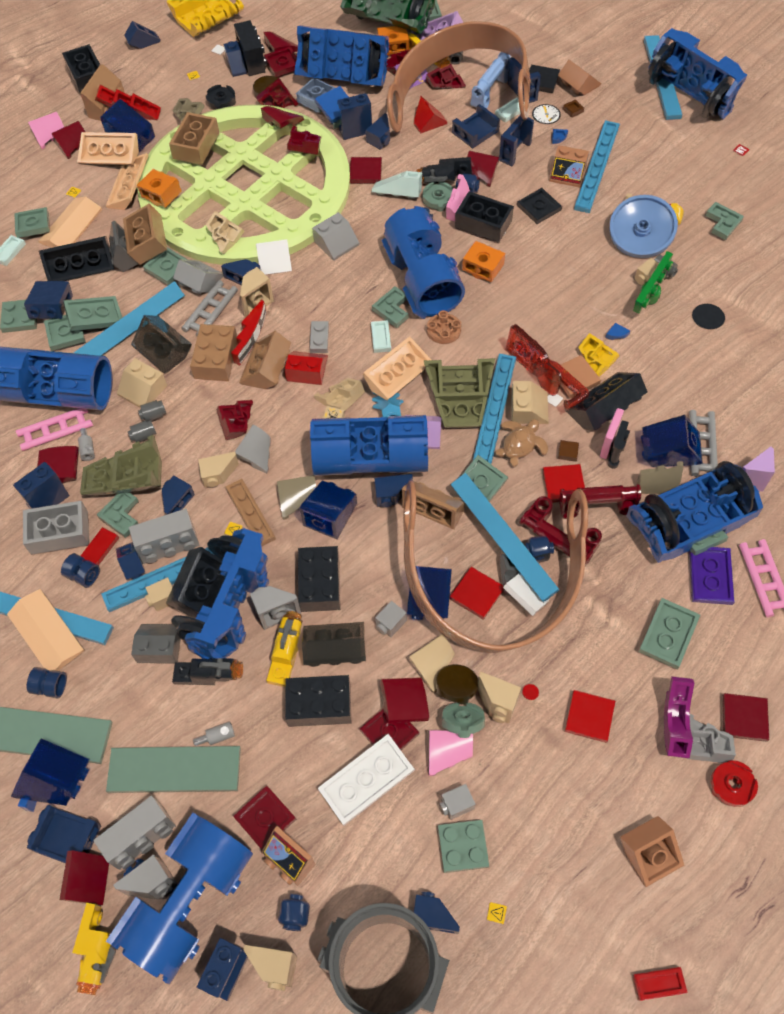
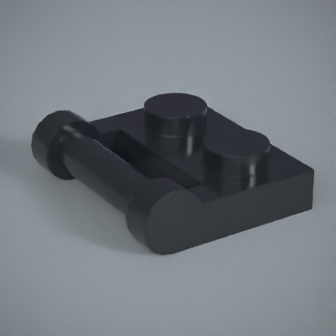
M624 420L621 421L608 460V466L611 469L619 466V457L621 452L624 451L630 430H627L629 422Z

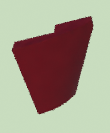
M469 151L467 157H471L472 175H476L478 180L482 179L486 182L487 187H491L495 170L499 163V157Z

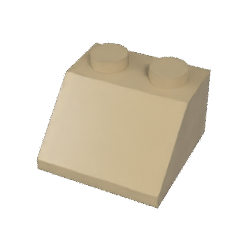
M257 267L247 272L242 280L240 297L245 318L261 300L265 302V307L274 301L270 278Z
M134 358L123 371L117 395L140 407V405L154 401L167 387V383L162 372Z
M513 381L511 391L512 421L528 424L531 420L536 419L539 421V424H548L547 391L532 381Z
M480 672L477 690L489 716L498 723H509L516 707L521 687Z
M244 945V952L262 981L268 983V988L285 991L286 987H292L297 956L294 953Z

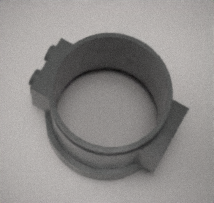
M377 903L359 909L346 920L337 917L336 922H331L327 932L329 942L327 947H322L318 962H320V968L323 971L330 973L333 988L340 1001L353 1014H379L360 1007L353 1000L345 983L344 963L350 945L361 932L377 924L391 923L408 929L420 940L427 954L429 975L419 997L405 1009L390 1014H415L419 1010L430 1014L434 1013L450 960L438 956L435 939L426 923L418 915L397 904Z

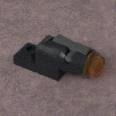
M471 157L440 159L439 164L420 167L416 172H422V184L456 181V176L459 174H472Z
M192 658V662H175L172 682L175 685H215V681L237 680V678L243 677V662L233 658Z

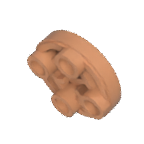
M442 310L429 319L427 334L436 343H452L461 334V321L454 315Z

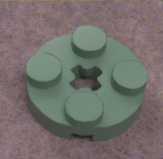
M439 182V184L429 183L423 190V203L439 212L444 211L451 197L453 187L446 182Z
M459 703L450 704L443 710L442 727L458 734L460 738H468L471 734L479 732L485 727L484 711L481 707L472 703H467L466 706H459Z

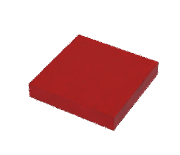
M581 464L543 467L546 494L552 500V503L559 502L560 489H565L566 491L585 488Z
M471 566L451 594L450 600L484 620L504 591L502 584Z
M573 690L565 732L607 743L616 701Z

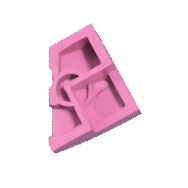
M57 112L28 122L41 149L46 147L45 143L49 140L54 141L51 133L64 127Z
M461 174L457 177L458 187L457 189L453 188L446 206V219L455 221V213L470 191L465 177Z
M430 730L429 776H434L446 768L449 769L455 766L460 761L472 758L473 734L468 738H460L458 734L450 731Z

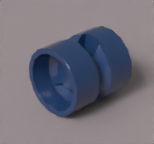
M76 553L70 554L61 567L62 576L72 581L75 580L77 584L85 588L93 585L100 572L99 565L86 560Z
M34 667L27 679V692L34 695L44 694L46 697L58 699L62 696L66 687V673L57 670L49 672L46 668Z

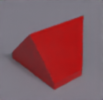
M420 96L414 119V125L420 134L446 125L447 120L442 113Z

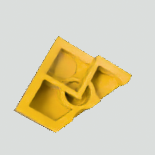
M590 333L579 345L583 357L599 377L619 357L616 351L606 346L603 341Z

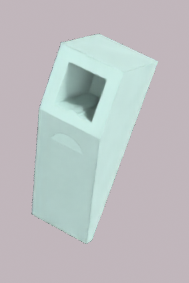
M405 171L375 183L372 192H376L379 195L392 194L396 197L401 195L408 198L419 197L422 191V172Z

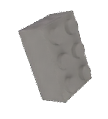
M76 501L23 510V545L32 555L89 545L88 511L83 502Z
M187 509L129 527L134 548L143 564L154 563L158 559L172 557L176 553L189 551L200 546Z
M151 795L93 841L109 864L119 870L122 868L127 869L141 853L149 852L154 847V843L160 838L165 839L168 837L176 825L163 806Z

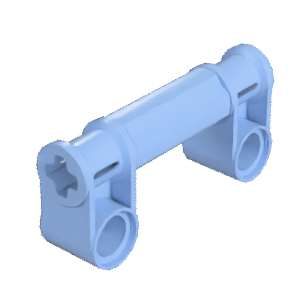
M500 52L498 58L493 61L479 79L477 86L472 88L471 106L477 108V105L481 104L483 107L488 108L490 87L495 81L507 83L510 55Z

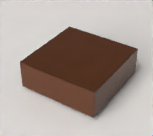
M575 99L564 104L563 110L573 118L583 113L584 107Z
M560 440L558 459L577 461L579 442Z

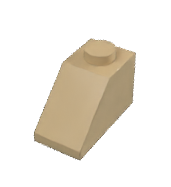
M236 452L198 459L201 478L205 487H215L219 484H224L239 465Z

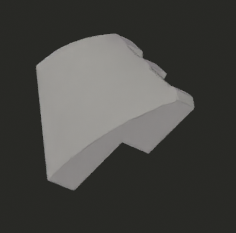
M252 425L235 452L238 458L251 463L253 468L266 474L268 473L271 438L262 429Z
M690 714V730L693 744L690 758L687 759L718 763L732 761L736 756L733 736L725 731L717 730L715 726L709 723L704 725L694 720V715Z

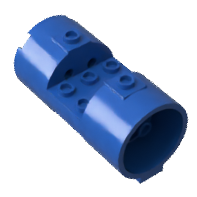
M414 206V208L407 210L402 208L396 211L384 225L385 238L382 239V243L393 265L401 270L408 267L405 275L406 286L403 287V290L413 313L424 319L427 316H434L442 310L451 311L462 301L465 295V287L459 277L455 259L453 257L449 258L444 253L437 254L442 245L439 225L432 220L426 209L419 206Z
M0 346V401L103 410L106 408L110 400L113 382L111 364L106 356Z
M426 415L378 418L312 419L310 422L311 460L314 476L352 475V473L428 472V428Z
M195 813L191 814L165 853V855L187 871L162 909L158 911L136 896L106 940L107 943L117 950L120 946L124 948L122 953L125 957L157 978L162 974V981L169 985L183 963L188 958L192 960L200 948L197 945L199 939L177 924L179 920L183 922L191 911L188 905L193 898L198 900L205 889L202 885L203 882H206L225 896H228L229 893L234 894L241 883L238 880L240 874L253 855L239 841Z

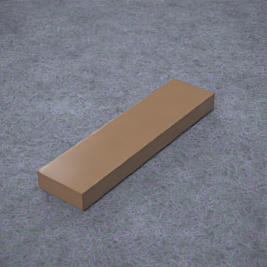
M243 479L225 486L248 530L263 534L264 539L261 545L264 546L276 540L274 533Z

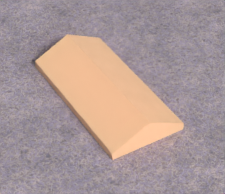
M82 132L77 163L133 165L139 154L137 134Z
M147 153L137 156L133 165L121 166L107 201V208L120 210L127 208L132 201L149 155Z
M87 197L75 198L50 227V232H46L42 236L39 243L51 248L75 243L102 211V208Z
M409 336L367 369L363 376L373 393L385 400H389L426 369L424 360L431 359Z
M41 589L19 599L7 614L42 666L49 670V672L51 670H61L85 651Z

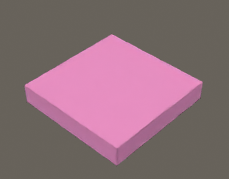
M616 409L605 436L600 458L607 459L624 413L622 409Z

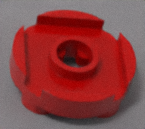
M732 760L720 764L713 771L711 791L724 804L732 807H743L755 798L758 791V782L752 774L753 771L750 767L742 762ZM735 778L740 788H732L729 781Z

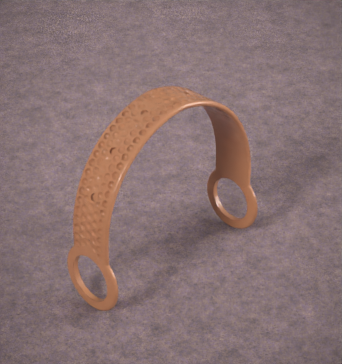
M470 21L446 27L420 41L403 58L396 71L394 82L390 84L388 89L387 108L392 129L395 132H399L402 128L405 97L415 79L437 61L469 49L501 51L514 57L522 65L518 77V99L521 117L523 120H526L529 114L531 80L527 52L521 38L505 26L491 22ZM393 94L396 96L398 106L397 123L393 113Z
M410 480L407 483L403 511L406 577L417 606L426 619L440 633L466 648L485 653H497L519 648L537 641L552 631L565 618L578 596L585 571L588 503L585 493L581 489H576L572 493L567 510L570 570L566 590L558 608L552 617L529 637L512 644L492 645L474 640L454 629L442 619L428 601L417 575L414 558L416 488L414 481ZM577 501H579L581 525L576 538L573 520Z

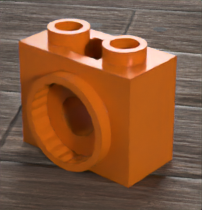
M396 26L377 28V35L389 36L388 56L409 50L407 29Z
M152 169L137 184L142 198L151 201L156 206H163L165 208L182 192L177 178Z
M475 241L463 257L462 270L471 273L477 279H485L492 282L504 266L505 253Z

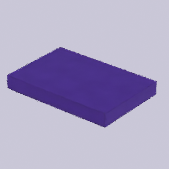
M711 547L697 555H693L689 551L692 602L733 605L735 601L731 548Z

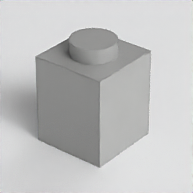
M391 601L375 617L377 630L383 635L387 634L392 637L407 621V613Z
M466 784L442 794V802L439 803L445 816L448 815L450 820L474 810L476 805Z

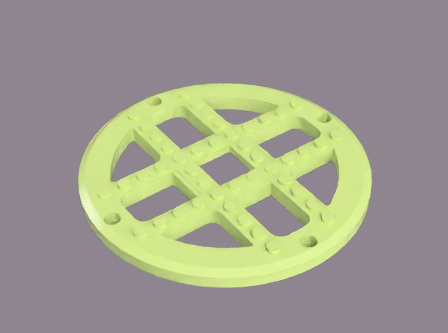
M238 105L200 114L217 118L219 135L210 150L221 155L222 158L208 170L199 164L173 159L169 143L177 131L178 125L152 148L148 154L149 156L139 182L152 169H155L165 174L171 171L193 185L166 208L156 206L151 201L142 198L138 190L140 207L142 208L150 203L162 215L166 245L185 256L199 261L223 265L247 259L259 263L257 243L286 239L289 255L314 242L312 230L314 226L338 212L341 214L346 205L350 190V170L347 156L338 139L322 124L302 113L271 106L303 116L304 120L295 125L298 127L297 131L302 132L306 130L321 136L318 155L290 151L277 163L262 153L281 137L290 135L293 126L288 124L280 129L275 124L271 126L262 118L261 108L268 105ZM239 128H260L243 142H237L221 133ZM316 156L320 157L326 171L323 190L296 176ZM242 165L262 175L245 191L225 180ZM282 191L310 208L299 218L290 219L266 204ZM211 198L226 207L219 214L237 226L245 220H252L271 232L251 237H240L235 245L223 254L219 251V247L206 225L200 229H194L183 221Z

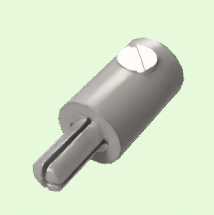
M81 428V437L78 438L80 458L83 461H91L95 458L92 438L87 435L86 428Z
M229 721L205 730L206 735L193 739V743L195 746L206 742L213 745L235 737L231 722Z

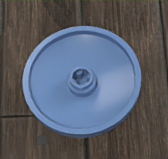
M637 195L626 199L617 206L611 216L609 231L614 245L621 252L636 258H649L664 252L672 244L676 236L678 220L675 211L665 200L652 195Z

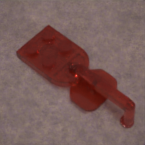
M516 323L510 327L505 350L511 356H516V360L537 377L540 386L549 395L555 396L558 394L562 382L576 394L570 400H564L563 405L566 410H570V408L576 406L589 396V390L558 362L550 360L544 348L529 336L524 329L520 328Z

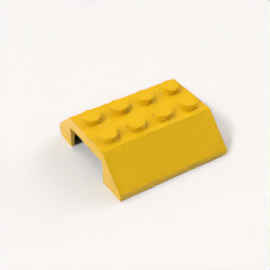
M230 0L166 1L177 23L193 37L233 17L244 9V5L240 0H236L234 4Z

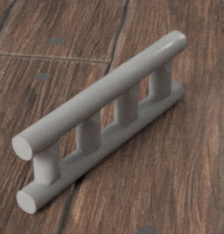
M218 280L181 329L187 332L191 328L199 332L200 325L195 323L199 316L207 319L204 324L212 325L238 291L237 287L232 286L228 290L223 288L224 283ZM217 293L225 295L221 302L213 299ZM208 304L216 307L212 313L204 311Z
M696 410L689 411L692 476H698L699 470L711 472L718 465L714 411H709L707 413L708 417L697 416ZM697 423L708 424V432H698ZM698 439L709 440V448L698 447ZM698 454L709 455L710 464L699 463Z

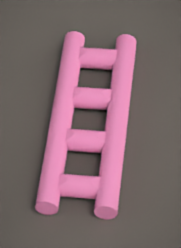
M78 408L16 430L18 437L24 435L25 443L20 444L22 451L78 432L81 428L92 427L91 419L85 421L83 415L88 413V409ZM77 417L78 424L68 427L66 420ZM59 423L61 430L50 433L49 426ZM41 429L43 436L32 439L31 433Z
M765 539L758 541L759 547L749 548L746 542L741 543L739 547L767 618L774 616V609L784 608V585ZM763 554L766 564L755 566L752 556ZM770 572L773 582L762 584L759 573ZM777 590L780 600L769 602L766 591Z

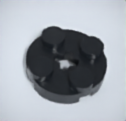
M215 85L207 90L206 102L208 106L215 110L236 104L235 91L231 86L226 85V87H222L221 85Z

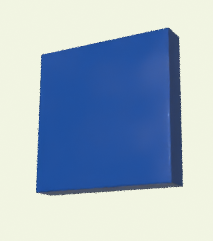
M339 86L316 97L315 103L332 124L340 120V109L337 100L348 98L349 96Z

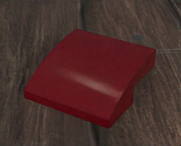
M57 446L39 450L37 467L46 462L62 483L75 480L79 447Z
M422 677L381 680L380 686L385 700L383 708L388 723L429 721L428 702Z

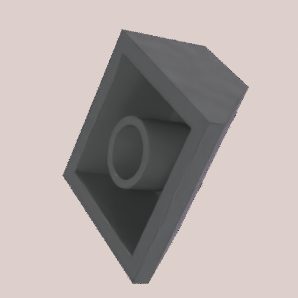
M112 221L109 235V250L112 255L111 262L114 267L125 272L138 263L127 253L124 229L117 222Z
M141 624L134 634L131 655L137 663L175 664L179 658L181 637L177 635L176 627L173 624Z

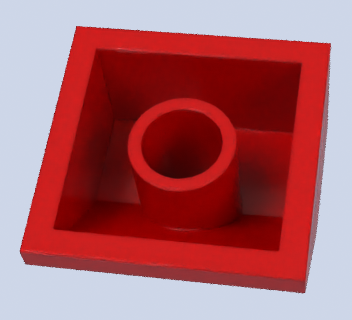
M291 352L288 354L285 365L287 381L322 385L328 355Z

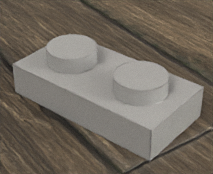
M311 321L310 353H328L329 321Z

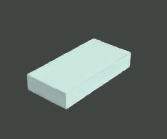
M518 97L497 109L495 115L506 123L520 114Z
M11 235L0 247V264L7 266L26 245L25 241Z
M388 320L371 322L374 353L390 352L391 342Z

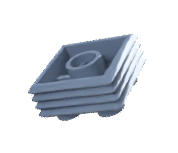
M312 78L296 93L297 102L320 113L322 111L315 103V98L335 87L319 79Z

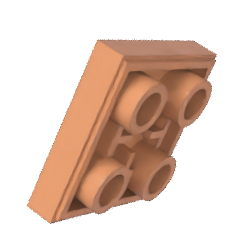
M582 355L551 369V374L570 398L601 383L599 376Z

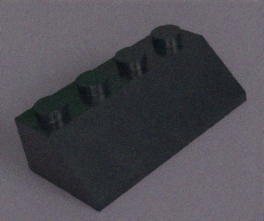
M107 236L39 250L47 281H64L113 270L114 265L111 262L112 255L109 250L110 246Z
M617 372L567 406L565 411L582 428L597 430L602 427L603 423L613 419L616 409H628L630 404L641 400L642 396L648 391L640 373Z

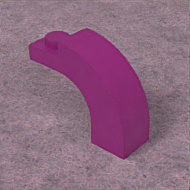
M671 676L669 691H666L664 741L667 756L690 758L693 744L690 730V705L695 684L691 678Z

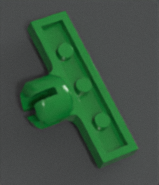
M668 251L665 253L648 282L642 285L640 294L635 301L633 312L640 314L643 308L646 309L648 305L655 304L658 301L662 291L659 283L662 284L666 276L665 272H669L674 263L671 261L673 253Z

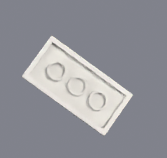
M387 734L318 789L345 826L414 772L415 769L389 734Z

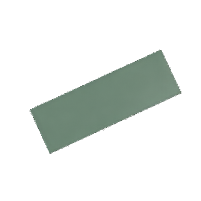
M0 707V752L102 764L113 722L111 720Z
M240 746L111 748L106 792L238 791L241 748Z

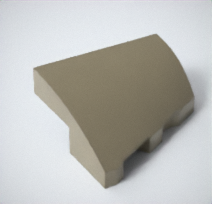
M180 98L173 112L182 122L187 112L200 114L205 105L202 102H191L188 98Z
M677 462V466L672 468H665L662 465L654 469L641 470L637 479V484H640L641 494H662L680 486L683 462Z
M314 475L277 481L283 520L288 519V515L297 509L300 511L306 504L318 499Z

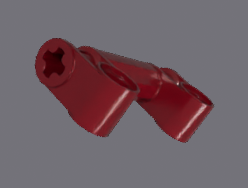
M640 484L627 487L617 485L577 488L585 493L588 504L617 502L621 515H627L629 507L638 505L641 500ZM560 489L559 504L562 518L567 519L569 501L575 490L565 491V489ZM577 501L575 506L574 518L579 514V501Z
M546 496L537 498L530 509L524 513L519 524L533 530V533L537 536H546L549 542H553L554 547L570 557V543L567 534L547 522L552 511V500ZM545 506L547 509L542 510L539 507ZM591 527L587 529L585 537V566L589 563L601 543L602 533L597 528ZM593 537L596 539V541H589L588 538Z

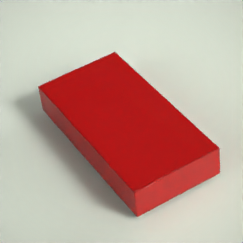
M102 527L80 556L100 565L118 541L119 536Z
M681 967L633 975L639 1001L688 993Z

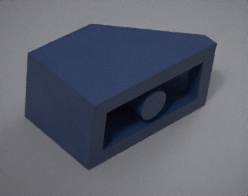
M134 21L130 23L124 34L127 43L134 48L136 46L142 49L161 41L155 31Z
M230 41L223 44L232 76L236 77L247 74L238 41Z
M386 113L366 129V142L379 150L390 142V128Z
M247 259L226 263L221 266L224 278L241 286L243 276L256 267L261 270L258 263Z
M412 474L374 478L377 507L397 505L402 499V488L410 480L413 481Z
M174 475L164 483L162 488L165 515L183 510L195 495L190 484Z
M133 542L116 548L117 560L126 580L141 577L142 573L145 572V568L134 548Z
M421 892V895H416L414 913L426 923L430 930L459 934L460 926L440 898H435V894L431 892Z

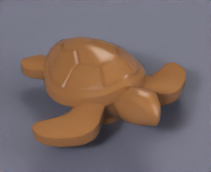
M533 419L526 426H521L520 423L515 421H507L501 425L502 429L510 430L504 440V448L498 449L496 456L511 458L510 464L513 467L518 465V458L530 454L534 446L539 449L543 456L547 454L548 446L546 441L534 434L539 428L538 420Z

